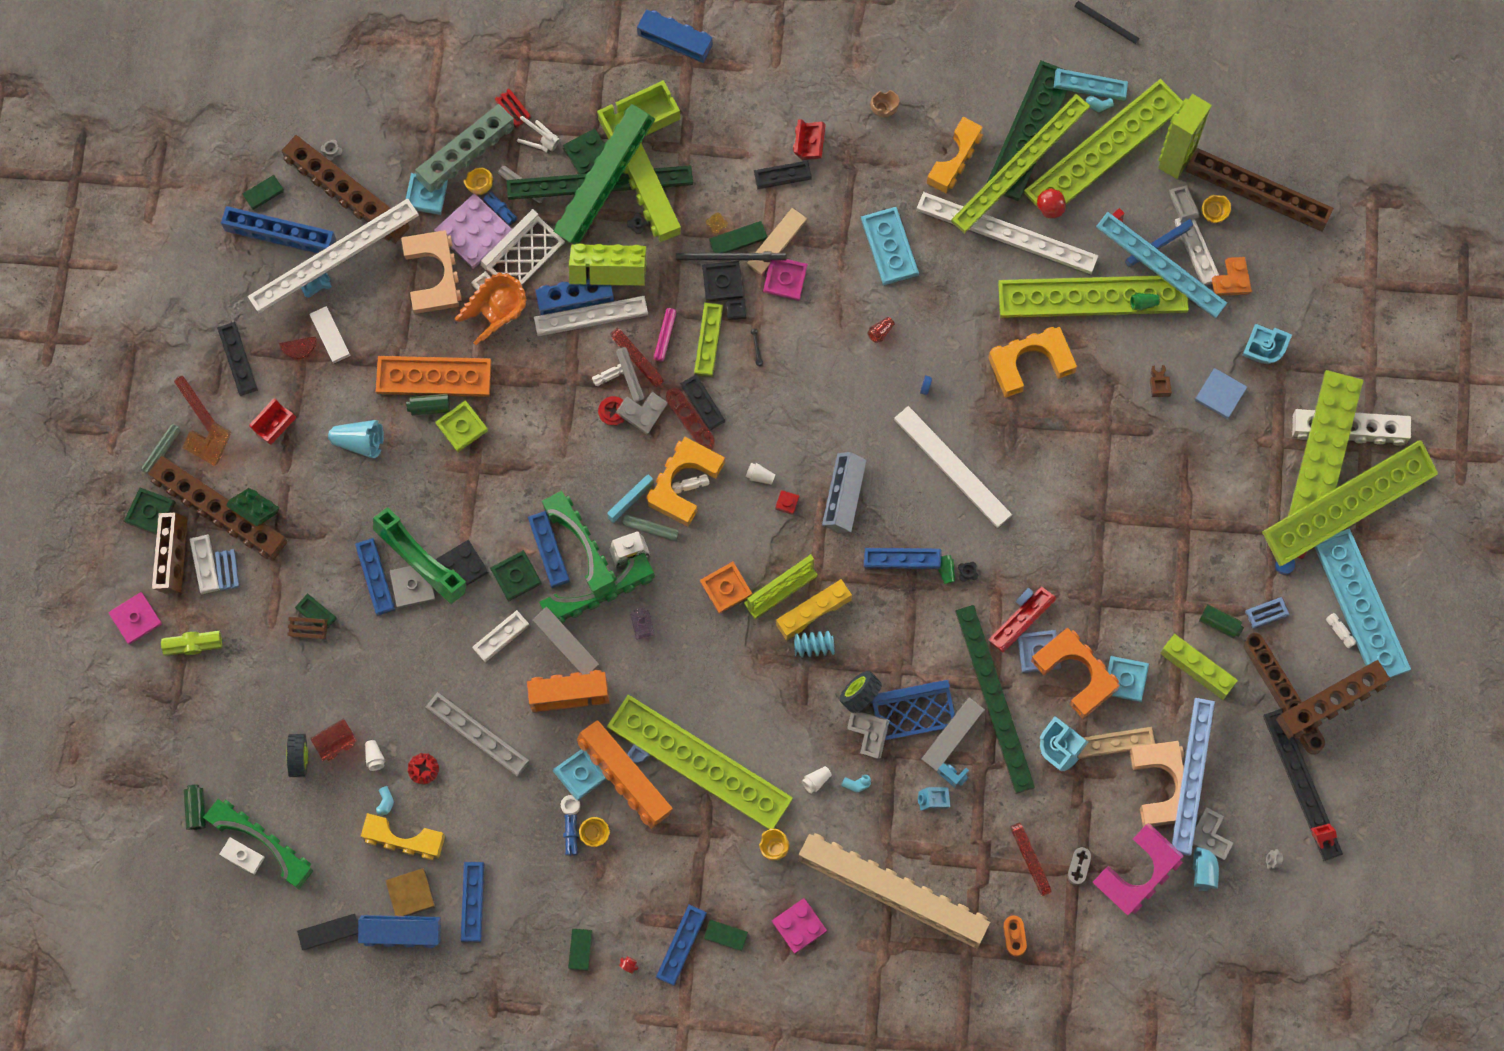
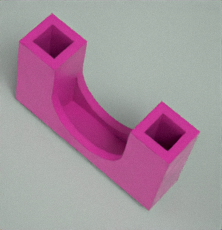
M1149 823L1139 831L1133 840L1153 860L1154 872L1151 879L1142 885H1132L1124 881L1108 866L1093 881L1127 915L1131 912L1136 914L1143 906L1141 901L1144 898L1149 900L1156 892L1154 890L1155 886L1158 883L1162 886L1169 878L1167 875L1171 869L1176 871L1183 863L1181 859L1184 855Z

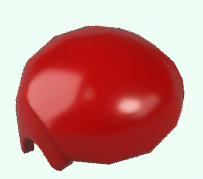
M1049 188L1039 194L1037 207L1044 217L1055 219L1065 212L1066 201L1064 195L1059 190Z

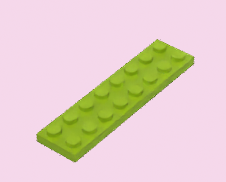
M1328 370L1325 371L1288 516L1336 489L1363 384L1362 379Z

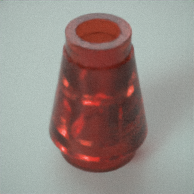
M886 317L869 327L868 337L874 343L882 342L895 325L894 321L890 317Z

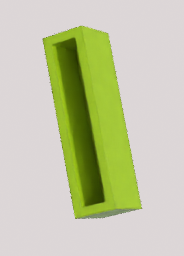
M1173 634L1160 653L1222 700L1225 699L1238 681L1176 634Z

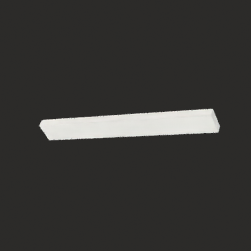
M909 406L894 418L896 423L997 528L1012 516L1003 504Z

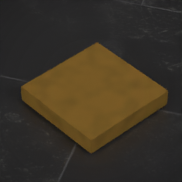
M424 868L385 880L395 916H408L435 907Z

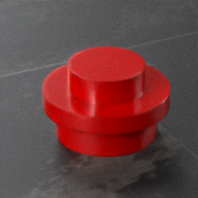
M629 956L626 958L621 957L619 966L631 974L638 970L639 967L636 965V960Z

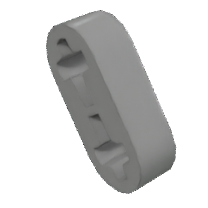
M1086 848L1076 849L1072 856L1068 871V881L1073 885H1081L1086 879L1091 860V853ZM1084 852V856L1087 859H1084L1082 865L1078 864L1079 857H1076V855ZM1077 868H1080L1079 875L1082 878L1075 881L1074 876L1071 874H1075Z

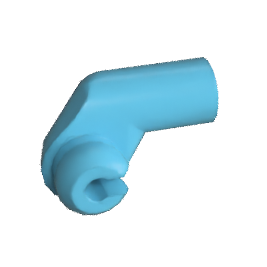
M1094 96L1086 98L1090 108L1096 112H1101L1114 106L1111 98L1104 101Z
M862 775V778L853 781L845 777L841 786L854 792H861L871 785V778L868 775Z
M388 786L379 789L382 801L376 808V812L380 816L387 815L394 805V800Z

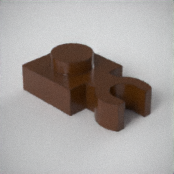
M1155 365L1151 368L1150 388L1152 397H1171L1170 377H1164L1166 372L1165 365H1162L1161 372L1155 370Z

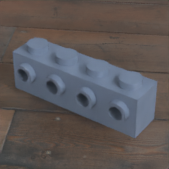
M852 452L837 453L822 526L837 533L852 531L865 471L866 460Z

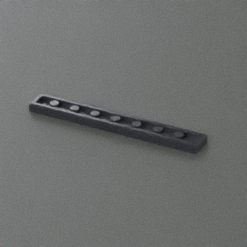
M1282 708L1264 714L1263 718L1310 830L1311 828L1330 824L1295 738L1288 739L1276 720L1284 713ZM1337 838L1333 839V846L1329 844L1328 840L1323 842L1324 848L1322 849L1317 844L1324 862L1343 855Z

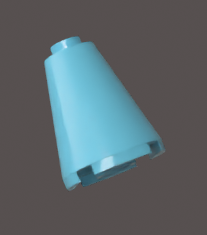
M378 420L333 426L328 433V439L332 445L369 458H376L381 453V450L378 449L379 444H383L384 441L383 426L378 424Z

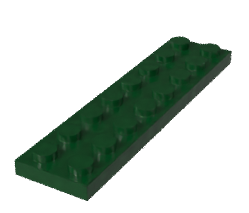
M1040 60L987 183L1059 112L1068 91L1054 88L1056 69L1062 68ZM1036 163L1003 196L1020 201Z

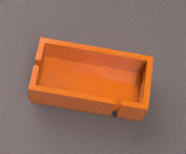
M601 670L590 671V674L584 675L580 672L571 673L567 677L553 675L550 679L534 677L531 681H527L529 705L532 713L588 706V698L592 699V705L610 703L606 674L601 672Z

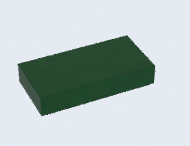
M272 175L242 194L251 209L254 210L283 193L284 189L275 175Z
M308 593L295 607L306 618L328 619L327 629L337 619L336 616ZM313 623V624H314L316 627H322V624H323V623Z
M710 920L704 939L742 952L748 932Z
M572 928L568 969L589 970L592 930Z

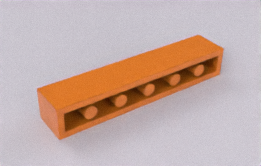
M598 720L580 732L577 738L579 747L590 755L593 764L601 768L604 777L615 785L616 791L626 798L630 808L637 811L645 825L652 829L670 815L673 809Z

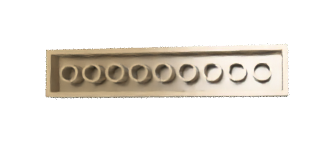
M819 834L808 835L799 853V862L978 949L990 924L986 916L980 913L975 915L969 912V908L962 904L956 906L950 903L951 899L943 895L938 897L932 894L933 891L925 886H922V888L915 886L913 880L906 877L901 879L896 876V872L887 868L883 870L878 867L879 864L872 860L866 862L860 859L861 855L856 852L850 851L848 853L842 850L843 847L835 842L830 844L824 841L825 838Z

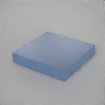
M1214 368L1195 401L1228 419L1247 386Z
M1056 630L1023 633L1017 639L1022 673L1039 671L1031 662L1032 656L1057 636ZM1061 663L1056 665L1052 670L1061 669Z

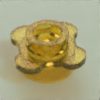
M717 212L706 220V225L711 227L714 234H718L722 228L728 226V222L724 220L721 213Z

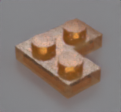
M217 423L212 424L207 438L192 430L189 431L182 448L215 466L218 465L232 432Z

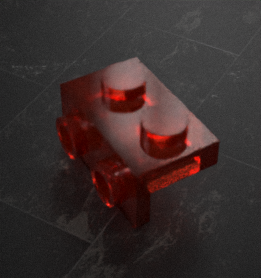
M344 718L310 737L323 761L334 759L338 756V752L343 749L345 751L351 749L357 741Z

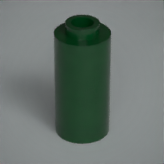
M448 394L410 397V401H406L407 412H411L412 416L450 412Z
M1207 604L1199 619V622L1233 639L1235 636L1239 637L1244 629L1241 626L1242 621Z
M197 784L188 785L187 789L183 790L186 830H201L206 828V821L203 818L205 816L204 790Z

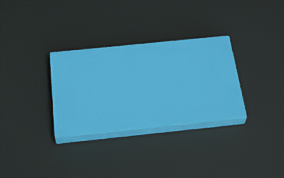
M897 207L861 216L883 286L918 276L919 271Z

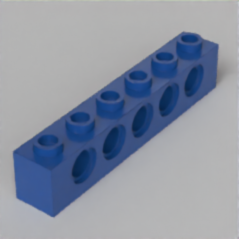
M228 206L225 208L221 221L225 232L314 253L323 251L337 241L333 231Z

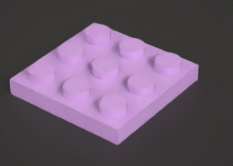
M473 194L435 228L434 232L446 230L447 235H451L453 246L450 248L474 269L512 228L477 195Z

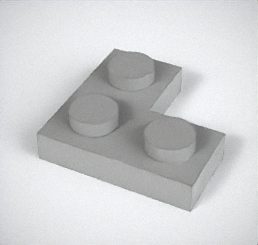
M654 392L650 393L643 406H640L629 397H625L615 413L643 433L648 434L668 402Z
M859 711L851 713L847 729L865 734L861 754L881 758L890 720Z
M1206 807L1195 828L1193 846L1207 849L1216 858L1225 861L1233 842L1216 834L1224 816Z

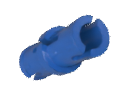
M489 192L490 196L487 194L483 200L509 226L512 225L511 221L514 223L517 220V216L507 208L505 202H501L493 192Z
M565 815V833H563L566 847L565 855L571 856L572 848V854L575 856L578 855L577 838L579 837L577 832V815Z

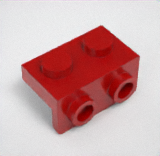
M798 119L795 128L796 139L793 151L801 160L822 159L826 127L824 122L805 123L802 119Z
M273 399L250 423L249 427L258 437L272 445L296 419V416L284 408L276 399Z

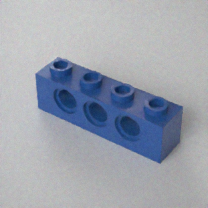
M586 279V284L560 282L555 286H541L539 289H535L540 315L614 302L611 285H590V279ZM591 288L597 289L595 293L588 292ZM572 292L579 293L576 297L570 296ZM555 295L560 296L559 300H552L551 298Z

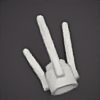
M520 117L522 121L543 136L540 141L543 143V146L517 139V142L541 149L546 153L548 150H555L560 141L557 138L558 136L550 132L538 120L535 123L539 127L525 117Z

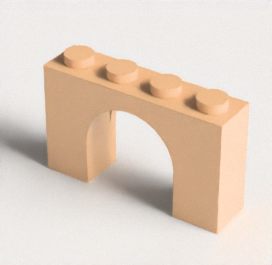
M446 230L402 237L403 252L406 260L426 256L434 257L444 265L445 270L442 281L434 288L410 292L414 313L418 314L459 307L458 301H462L460 289L456 290L455 283H458L459 280L457 271L453 272V265L456 262L454 253H450V247L453 246L451 235L448 236Z
M1179 741L1132 747L1130 749V757L1133 770L1153 767L1166 770L1175 782V793L1171 799L1160 803L1145 804L1140 807L1143 827L1147 823L1152 826L1175 824L1184 769L1182 758H1184L1183 747L1179 746Z

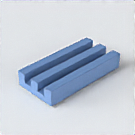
M235 550L215 552L219 589L239 588ZM228 556H231L234 584H231ZM221 557H223L227 585H224Z
M1282 597L1245 611L1249 617V622L1252 624V629L1289 616ZM1280 603L1281 605L1258 615H1252L1254 612ZM1283 610V613H1280L1278 615L1272 616L1259 622H1255V620L1263 618L1265 616Z

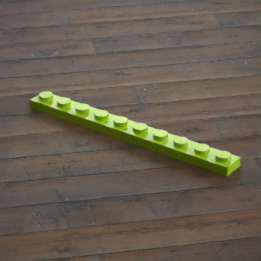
M1076 94L951 219V222L965 234L1090 108V105Z

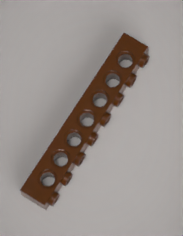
M295 135L281 150L284 156L283 160L288 165L296 166L297 171L301 175L310 177L311 182L315 186L323 187L329 197L337 198L339 204L345 209H351L353 215L359 220L364 219L368 223L391 209L299 136ZM307 156L306 159L299 160L300 157ZM315 167H321L318 171H313ZM328 178H334L333 181L327 182ZM344 188L348 189L345 193L340 192ZM362 199V202L358 204L354 203L355 200ZM376 210L374 214H368L369 211ZM408 222L383 238L388 242L391 240L396 244L410 228Z
M1199 148L1195 149L1186 172L1321 232H1323L1334 209Z
M161 456L148 473L152 479L151 483L158 488L163 486L167 489L166 492L173 498L178 496L182 499L181 502L188 508L193 506L197 509L196 512L203 518L208 516L213 520L212 523L220 529L222 527L228 529L227 533L235 539L240 537L244 540L243 544L250 549L253 547L258 549V553L265 559L270 557L275 560L287 544V540L283 535L265 523L255 526L226 507L228 503L227 498L165 457ZM175 476L172 482H167L168 477ZM185 486H190L189 491L182 492ZM206 496L203 502H197L199 497ZM221 506L219 512H212L214 507ZM236 516V520L233 523H228L230 517ZM245 527H252L249 533H243ZM261 537H267L266 542L258 543Z

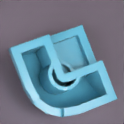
M1255 324L1242 356L1264 364L1276 362L1284 355L1292 334L1276 328L1270 330Z
M1054 716L1040 736L1041 754L1060 771H1066L1079 760L1077 758L1078 755L1088 744L1087 740L1056 716Z
M1196 847L1193 854V870H1195L1194 887H1199L1200 891H1208L1210 888L1218 889V860L1209 850Z

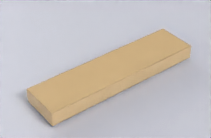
M791 208L755 253H763L764 251L781 253L807 221V218ZM763 261L747 262V266L761 276L769 268L770 262Z
M1152 727L1083 737L1088 741V744L1077 758L1082 759L1127 752L1132 747L1155 744Z

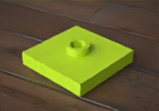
M466 400L435 422L457 452H460L488 431V428Z

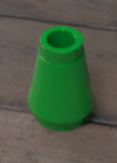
M1135 293V295L1130 297L1132 310L1141 311L1158 306L1160 303L1158 294Z
M951 555L941 556V569H938L944 584L955 582L954 559H952Z

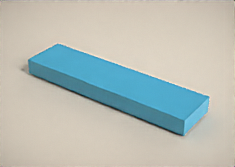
M1056 69L1054 88L1122 101L1126 100L1128 81Z

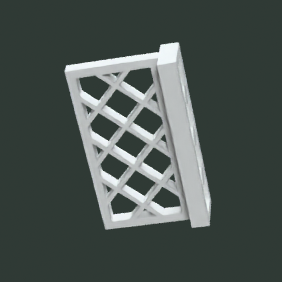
M532 209L481 260V266L492 275H496L497 272L493 267L497 263H505V273H507V263H518V273L508 274L510 276H518L520 283L523 285L565 241L553 232L554 230ZM539 223L544 228V234H533V227ZM523 237H531V247H520V240ZM533 237H544V247H533ZM546 237H554L558 243L554 247H546ZM510 250H518V260H507V253ZM520 250H531V260H520ZM533 250H544V257L541 260H533ZM520 263H531V271L521 273Z

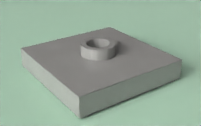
M411 566L390 570L397 608L435 600L433 587Z

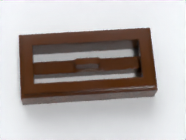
M289 617L288 621H290V624H288L289 632H287V636L326 639L328 619ZM295 621L323 623L322 627L294 625ZM294 629L322 631V635L296 633Z

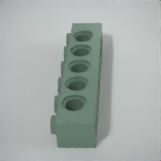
M500 104L496 105L415 169L416 178L430 193L435 189H440L444 182L449 178H454L460 169L469 166L475 157L483 155L489 146L495 145L504 134H509L514 127V118ZM491 126H496V127H498V128L492 129V128H490V127H491ZM477 137H483L484 139L478 140V139H476V138H477ZM469 148L470 150L464 151L462 149ZM455 159L456 161L450 162L448 160ZM436 170H441L442 172H441V173H435L434 171H436Z

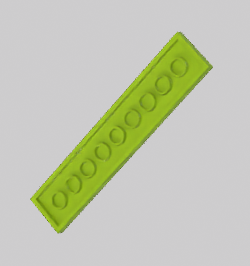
M1160 78L1025 189L1024 194L1037 207V198L1042 191L1049 188L1056 189L1064 195L1067 205L1170 120L1175 113H1178L1183 101Z
M1160 276L998 280L1000 318L1188 313V297ZM1135 293L1158 294L1160 303L1158 306L1137 311L1132 310L1130 297L1135 295Z
M1419 440L1267 528L1262 533L1278 565L1283 566L1438 475V472L1422 440Z
M627 695L607 725V728L644 750L658 761L768 830L775 828L793 800V797L630 695Z

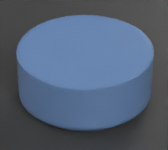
M1028 588L1015 602L1022 606L1034 594L1033 591Z

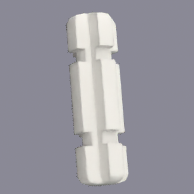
M621 364L617 365L618 367L614 366L602 372L601 375L593 376L594 384L599 386L604 381L607 382L618 377L619 374H624Z
M704 474L699 476V478L693 477L682 480L681 483L675 482L672 484V489L676 494L681 493L682 490L696 489L700 485L702 487L709 485V479Z
M1335 613L1329 615L1326 621L1330 626H1333L1332 629L1339 638L1344 640L1345 646L1347 648L1354 646L1357 643L1355 638L1350 636L1351 633L1341 621L1339 622L1338 616Z

